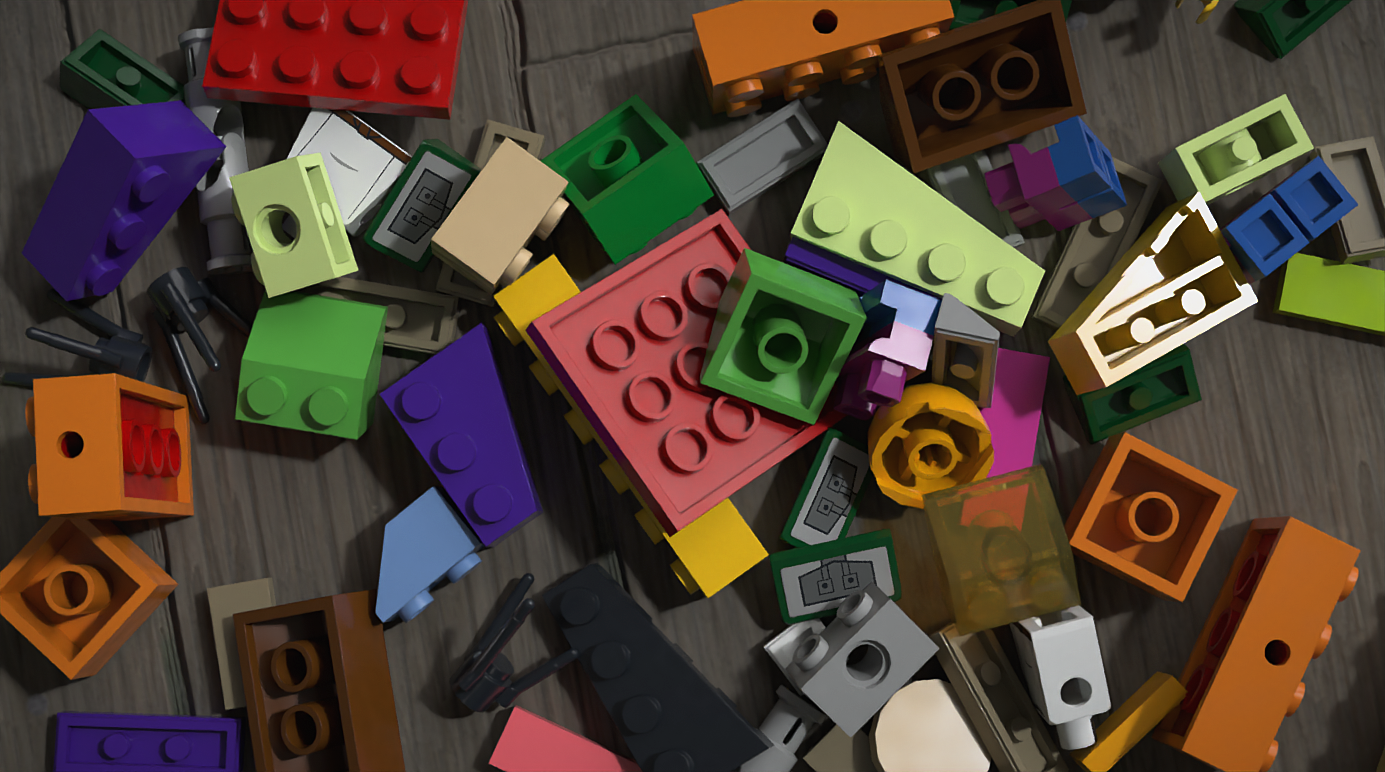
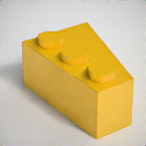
M1197 192L1167 206L1048 340V343L1076 395L1108 387L1258 302L1201 194Z

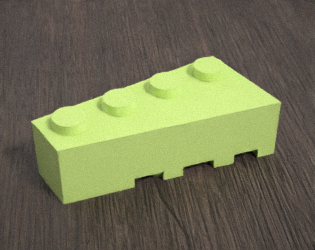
M839 121L791 231V239L794 236L943 299L944 293L951 294L996 330L1010 336H1014L1022 328L1045 273L1044 269Z

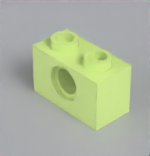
M1286 94L1176 147L1158 164L1177 201L1199 192L1207 206L1292 164L1313 150L1314 147Z
M321 152L295 156L229 177L234 191L231 197L232 208L238 221L246 228L253 249L251 254L252 269L257 280L265 286L268 298L358 271ZM285 212L294 218L297 225V234L294 241L285 235L282 228V218Z

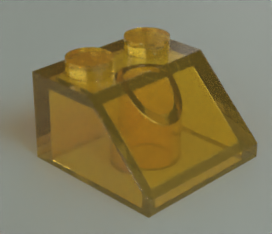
M1041 464L921 495L942 600L960 636L1081 605L1072 550L1045 469Z

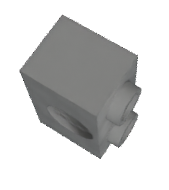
M871 582L864 590L853 592L841 603L837 610V617L820 634L811 635L798 646L793 654L792 662L785 670L798 687L851 738L940 648L879 587ZM868 644L867 654L860 662L846 665L847 657L854 648Z

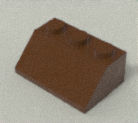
M1037 0L879 55L880 103L894 154L913 173L1053 126L1076 115L1082 116L1087 114L1061 0Z
M377 589L330 595L233 614L256 772H406L381 619L375 613Z

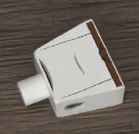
M312 108L287 159L321 152L345 230L353 237H357L371 225L412 156L349 111ZM289 215L282 224V228L295 238L297 225L294 218Z
M1065 594L1007 608L1006 613L1028 694L1035 709L1049 725H1056L1063 749H1081L1095 744L1098 741L1092 715L1108 711L1111 708V702L1093 616Z

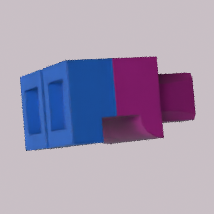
M1078 115L1054 125L1059 142L1034 153H1031L1021 144L1008 145L1013 162L984 173L994 206L1000 212L1008 210L1013 223L1020 229L1046 219L1057 231H1061L1127 206L1110 151Z
M1317 156L1297 172H1293L1219 230L1247 282L1251 284L1269 275L1309 244V241L1318 237L1358 206V203L1320 156Z
M884 280L865 293L863 297H859L867 318L836 379L839 384L833 409L860 420H867L873 417L877 405L893 407L900 403L905 382L925 372L934 337L935 324L942 300L889 280Z

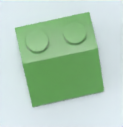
M744 248L719 301L700 374V383L814 425L867 318L856 291Z
M265 289L241 361L235 419L357 440L374 422L388 307L297 291H290L268 298Z

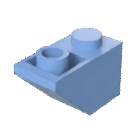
M431 487L385 525L375 612L383 623L394 621L398 616L405 623L409 622L434 602L433 597L429 594L431 589L446 577L453 584L457 583L482 562L476 553L485 545L442 487Z

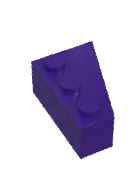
M181 100L88 109L23 248L22 254L65 301L94 295L101 296L113 292L227 146Z
M480 323L380 393V396L485 547H495L542 514L543 510L523 442L515 422L507 388L499 368L490 331Z

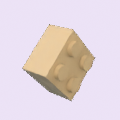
M506 137L432 237V254L490 295H492L499 284L506 288L519 278L529 264L533 254L525 248L532 238L536 235L545 241L564 216L569 203L562 196L569 182Z

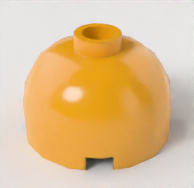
M925 383L910 385L904 388L901 402L893 407L880 406L868 430L869 464L877 484L883 494L901 505L921 509L936 507V499H944L953 494L955 500L959 501L969 496L986 480L994 463L991 432L982 414L971 399L948 386Z

